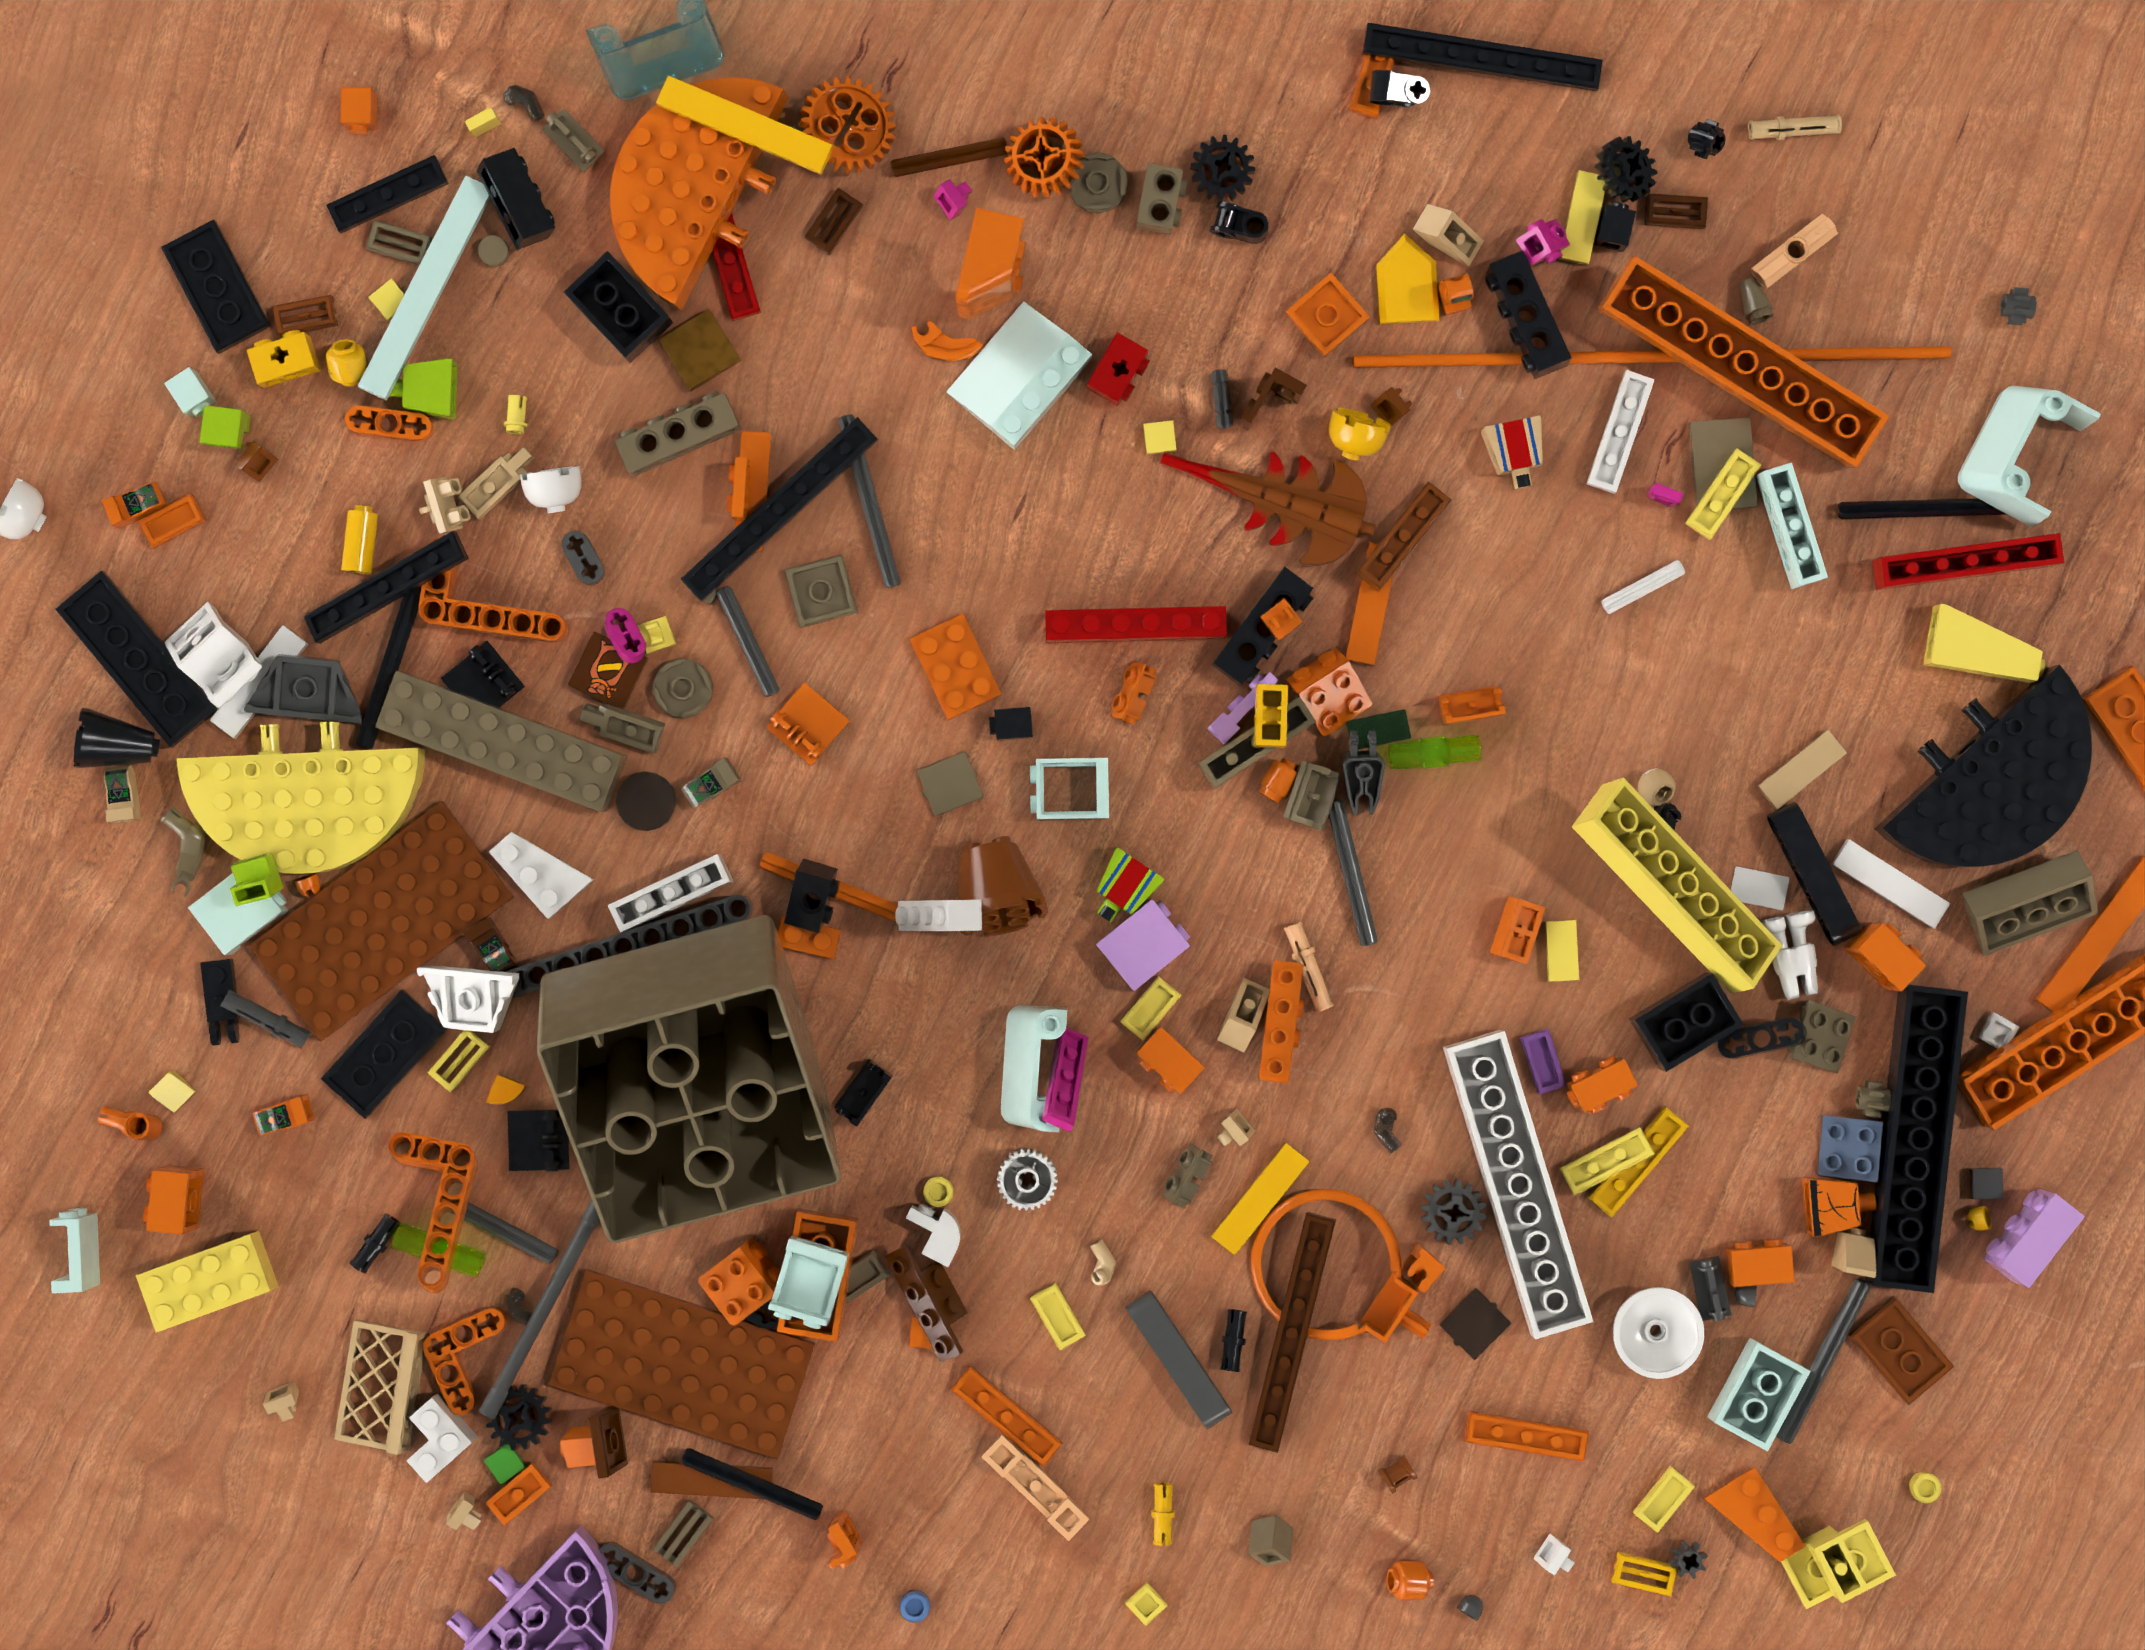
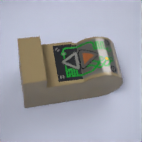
M723 757L705 772L685 784L681 791L692 808L696 809L742 780L728 758Z

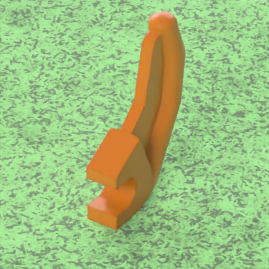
M932 321L927 322L929 332L926 335H920L916 326L911 327L915 343L928 357L953 362L970 359L983 349L981 341H976L975 338L952 339L948 337Z

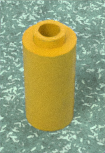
M355 505L354 510H348L342 571L372 574L378 514L372 513L373 507Z

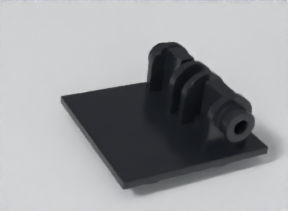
M488 641L484 642L480 647L478 645L473 647L468 652L469 656L441 678L449 689L499 708L525 687Z
M558 1109L508 1111L509 1171H558L570 1169L569 1137Z

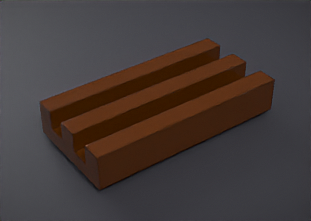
M837 188L805 235V239L831 255L862 209L863 204L840 188ZM840 197L843 198L844 202L818 239L815 237V234ZM852 204L853 208L827 245L824 242L849 205Z
M1647 194L1645 225L1695 229L1706 228L1708 197ZM1654 202L1701 205L1700 210L1654 207ZM1653 214L1700 217V220L1653 217Z

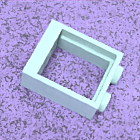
M1108 758L1036 759V765L1030 766V784L1036 783V795L1030 796L1031 813H1037V820L1109 819ZM1044 767H1096L1097 811L1044 812Z

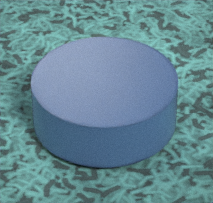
M919 1590L907 1592L900 1602L902 1616L910 1622H920L927 1617L930 1610L928 1596Z

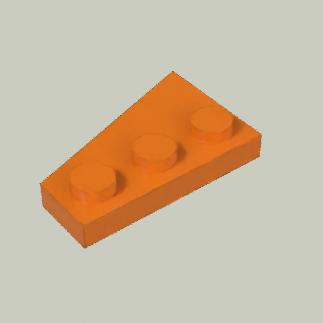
M1755 1467L1703 1498L1778 1562L1785 1560L1806 1547Z

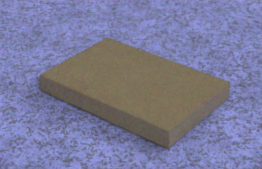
M1750 417L1689 423L1696 506L1736 448L1754 459ZM1755 475L1732 509L1758 507Z

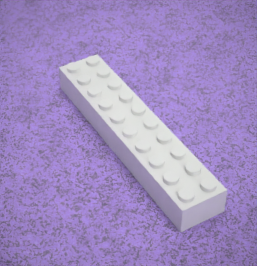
M1497 1030L1444 1046L1443 1050L1530 1335L1536 1340L1593 1322L1505 1031Z

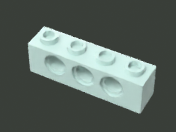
M1792 462L1765 470L1756 475L1791 590L1828 578Z

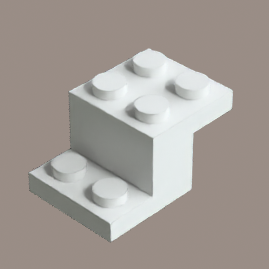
M206 602L164 642L177 667L203 688L210 702L217 708L231 701L237 691L246 682L252 681L262 668L249 643L223 621L217 609L209 602Z

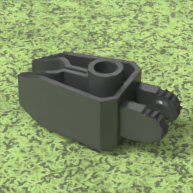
M1375 730L1368 731V751H1358L1359 737L1357 731H1350L1349 751H1346L1340 757L1346 794L1354 815H1358V798L1363 795L1364 791L1368 799L1369 815H1373L1380 798L1385 762L1383 757L1376 751Z

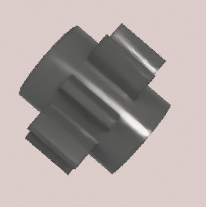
M2014 287V290H2010V294L2002 296L2000 315L2008 317V324L2022 325L2026 323L2027 318L2032 319L2034 317L2037 301L2035 296H2028L2029 288Z
M1682 1539L1681 1546L1677 1549L1670 1548L1674 1553V1559H1671L1669 1564L1672 1567L1679 1566L1677 1574L1680 1577L1684 1576L1686 1572L1695 1579V1573L1700 1569L1706 1571V1568L1702 1565V1559H1706L1708 1555L1703 1551L1697 1552L1700 1544L1696 1541L1689 1546ZM1685 1555L1687 1557L1692 1556L1694 1560L1692 1562H1684L1683 1557Z

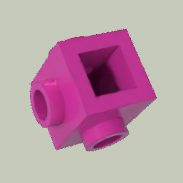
M1540 219L1527 227L1528 232L1516 239L1530 266L1545 261L1548 265L1563 256L1561 251L1570 246L1566 232L1557 219L1546 223L1543 219Z

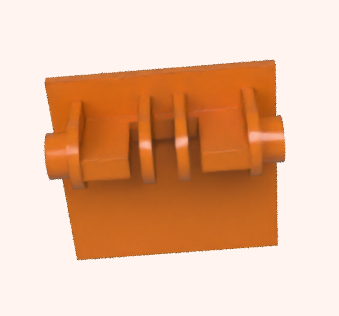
M804 682L783 708L772 716L771 722L765 728L812 766L850 720Z

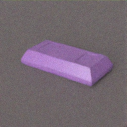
M1549 1029L1521 1037V1043L1538 1095L1566 1087L1567 1084Z

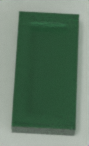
M1405 709L1346 722L1348 735L1350 731H1357L1359 737L1358 750L1368 748V731H1376V746L1411 739Z

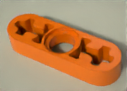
M357 405L351 407L345 415L347 427L353 432L362 435L423 442L428 440L434 432L432 420L426 415L417 412ZM362 412V416L375 420L376 430H372L374 425L371 423H361L360 428H358V425L353 422V417H358L359 413ZM389 415L395 416L398 422L396 429L391 432L384 431L382 420ZM403 417H407L405 422L408 424L416 425L421 420L427 426L426 430H421L420 435H417L414 429L405 428V434H401L404 430Z

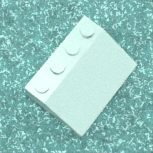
M1023 301L946 393L1015 450L1092 360V354L1068 333Z

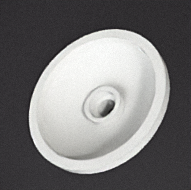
M1652 1287L1636 1292L1619 1308L1613 1324V1341L1620 1358L1636 1373L1655 1379L1670 1378L1688 1369L1699 1356L1704 1342V1325L1695 1305L1683 1294L1669 1288ZM1653 1325H1658L1660 1328L1659 1333L1656 1335L1650 1334V1328Z

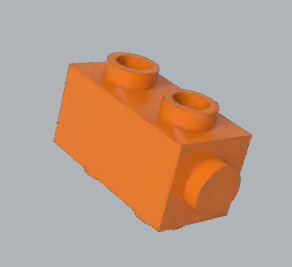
M1613 1055L1598 1062L1600 1067L1591 1072L1588 1069H1584L1572 1075L1573 1081L1567 1083L1569 1092L1566 1093V1096L1573 1109L1578 1107L1581 1112L1589 1111L1591 1115L1606 1108L1605 1102L1613 1098L1620 1101L1632 1095L1633 1091L1631 1089L1637 1087L1638 1084L1624 1058L1619 1057L1616 1059Z

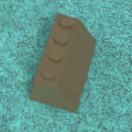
M2078 851L2062 855L2054 860L2032 866L2027 870L1962 893L1966 914L1983 956L2098 914L2093 877Z

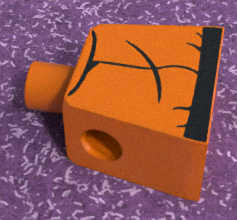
M1802 1177L1807 1234L1812 1237L1858 1227L1861 1225L1860 1212L1876 1210L1874 1193L1859 1194L1858 1185L1855 1182Z

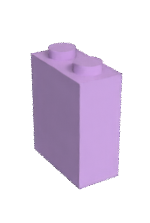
M1151 899L1096 943L1133 991L1190 947L1186 942L1190 936L1180 924L1174 927L1167 918L1171 915V912L1161 900L1155 903Z

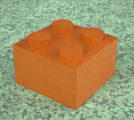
M1868 922L1861 929L1862 932L1856 935L1844 947L1886 990L1902 992L1927 966L1921 960L1923 957L1921 952L1911 944L1906 946L1899 939L1901 933L1890 923L1885 925L1881 922Z
M168 1165L152 1170V1175L148 1176L146 1182V1191L150 1193L149 1205L145 1206L143 1212V1222L147 1223L146 1231L183 1235L199 1228L204 1168Z

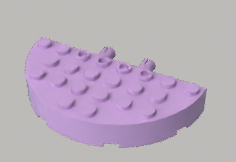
M580 1525L525 1584L523 1582L520 1584L500 1565L487 1580L491 1581L507 1597V1603L483 1628L481 1626L478 1628L460 1609L446 1622V1625H449L465 1641V1647L462 1650H612L618 1623V1602L614 1578L610 1575L607 1567L609 1564L603 1552L600 1553L599 1551L600 1547L590 1533Z

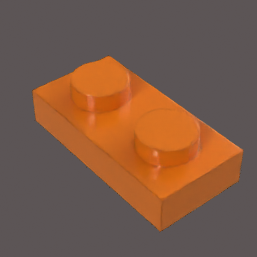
M782 916L778 932L782 947L835 959L841 934L840 929L822 926L820 932L816 933L784 923L785 917Z
M532 1462L485 1503L505 1526L548 1490L552 1484L536 1464Z

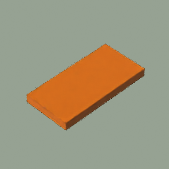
M2133 665L2082 700L2145 792V681Z

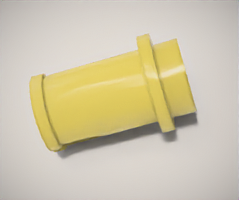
M520 395L508 396L507 421L503 422L507 433L524 434V429L528 427V424L525 423L527 397L521 396L520 399Z

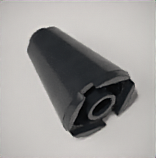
M89 708L81 709L78 721H82V726L80 725L79 730L76 732L73 757L74 767L87 768L151 762L152 757H158L160 739H155L154 732Z

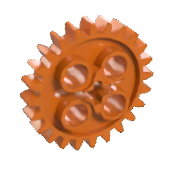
M846 76L843 84L840 83L837 77H834L831 86L824 80L820 86L821 90L814 87L811 92L812 97H806L804 101L806 106L802 107L800 115L804 118H801L798 126L806 128L802 132L833 145L834 148L826 166L829 162L834 163V172H837L840 166H844L846 174H849L854 166L856 171L861 173L864 169V164L867 168L872 169L875 165L874 160L880 163L884 158L883 153L888 154L891 149L889 143H892L895 139V136L890 132L895 130L896 124L889 122L895 113L885 111L890 102L879 101L882 95L881 91L875 94L871 93L873 84L870 83L866 88L861 87L862 81L860 78L856 81L855 85L851 84L849 76ZM835 101L844 102L848 109H840ZM860 104L861 109L840 145L835 146L834 141L855 105ZM861 117L870 118L874 125H866ZM821 125L830 126L834 133H826ZM847 141L856 142L860 149H852Z

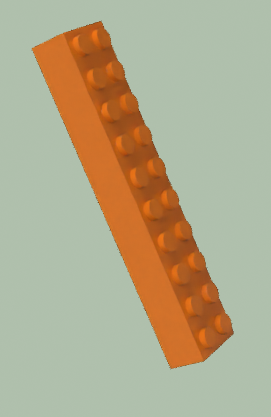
M1637 256L1628 259L1597 309L1613 321L1847 468L1858 467L1890 417Z

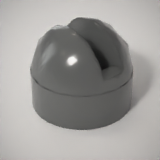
M1757 1285L1737 1287L1735 1298L1738 1303L1754 1308Z
M1468 1595L1460 1601L1457 1609L1478 1621L1483 1611V1603L1479 1597Z

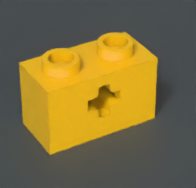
M293 330L284 333L282 339L276 341L271 339L260 340L254 343V348L247 349L252 370L259 386L265 389L321 371L312 339L308 334L300 332V330ZM282 352L288 354V356L284 357V363L278 361V359L282 358Z
M1257 684L1255 686L1254 747H1286L1288 685Z

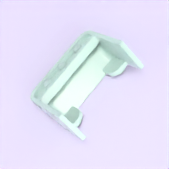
M2009 386L1996 399L1958 473V483L1967 493L2032 528L2048 518L2052 511L2025 497L2030 487V478L2025 470L2014 464L2038 417L2041 416L2049 421L2060 420L2081 432L2097 421L2101 414L2057 390Z

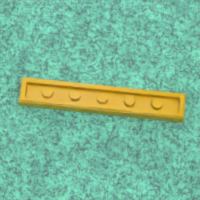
M669 75L656 101V104L662 108L822 175L834 148L830 143Z

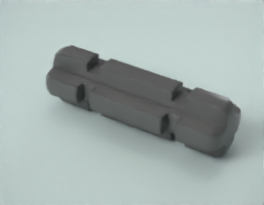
M1223 369L1215 370L1211 373V380L1215 386L1213 387L1215 413H1218L1216 423L1219 429H1227L1233 426V417L1230 414L1232 409L1229 386H1226L1228 374Z

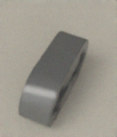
M579 531L567 533L562 540V548L577 577L587 585L598 584L605 576V569L590 540ZM572 538L584 541L580 545L584 553L583 556L580 557L574 549L569 550V547L572 545ZM586 559L591 566L598 567L595 571L596 577L593 579L583 575L587 571L583 563Z

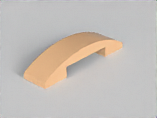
M1003 1434L981 1456L1002 1478L1005 1477L1068 1541L1090 1519L1046 1472Z

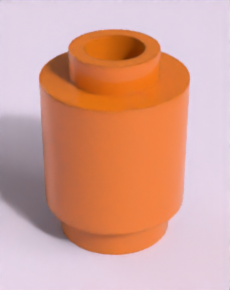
M1282 758L1280 762L1274 759L1260 782L1262 787L1258 792L1279 804L1282 798L1286 799L1294 786L1298 774L1296 772L1298 766L1285 758Z

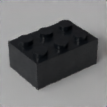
M608 251L564 291L565 295L629 363L637 358L673 324V321Z
M1705 972L1629 1018L1658 1068L1665 1072L1744 1026L1714 974Z

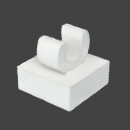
M1552 1534L1548 1535L1533 1558L1553 1575L1557 1573L1559 1568L1569 1572L1575 1563L1568 1558L1571 1549Z

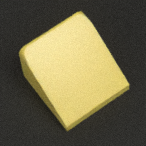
M174 1070L168 1072L149 1091V1094L175 1113L196 1091Z

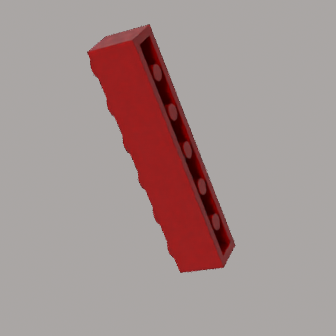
M2060 533L1885 556L1872 561L1876 590L2039 569L2065 563Z
M1226 606L1045 610L1046 643L1225 639L1227 637Z

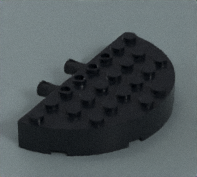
M2060 665L2048 667L2043 672V675L2039 677L2038 681L2032 682L1995 717L1990 715L1978 702L1977 698L1968 703L1969 706H1965L1961 711L1979 728L1978 733L1951 758L1937 746L1933 739L1927 741L1924 744L1925 747H1920L1917 752L1935 769L1934 774L1874 829L1885 840L1905 853H1909L1929 863L1951 867H1983L2011 861L2031 852L2051 838L2065 824L2075 810L2088 780L2092 757V735L2085 705L2073 681Z

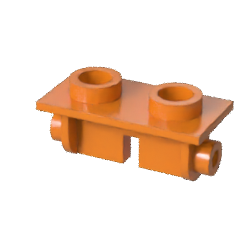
M1132 661L1131 666L1126 669L1123 675L1124 684L1122 689L1113 700L1111 717L1121 719L1131 725H1135L1136 720H1140L1147 701L1138 698L1139 692L1147 696L1150 695L1157 678L1155 676L1156 669L1146 666L1147 664Z

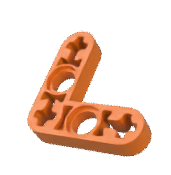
M488 1307L435 1331L426 1337L423 1342L424 1354L448 1408L456 1415L469 1413L477 1403L476 1393L457 1352L492 1337L505 1328L507 1316L499 1307ZM488 1313H491L493 1317L498 1316L500 1321L496 1323L497 1328L494 1329L492 1325L486 1326L481 1329L484 1335L480 1336L479 1326L473 1319L477 1318L478 1324L489 1318ZM467 1325L472 1329L473 1337L470 1341L465 1342L458 1338L457 1329L459 1326ZM450 1331L452 1342L441 1348L442 1353H439L438 1350L432 1351L430 1346L434 1343L433 1338L441 1342L449 1337L446 1332ZM452 1365L457 1369L458 1377L455 1381H447L443 1378L442 1369L444 1366ZM461 1381L464 1386L459 1388V1392L462 1397H469V1401L466 1403L467 1408H464L462 1404L457 1406L455 1400L459 1396L456 1389L451 1393L448 1389L456 1386Z

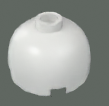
M580 466L520 474L525 497L534 506L547 508V513L565 511V505L574 502L582 488Z
M19 478L13 484L0 509V536L8 539L27 537L33 529L39 532L47 517L42 514L44 508L42 495L32 485Z

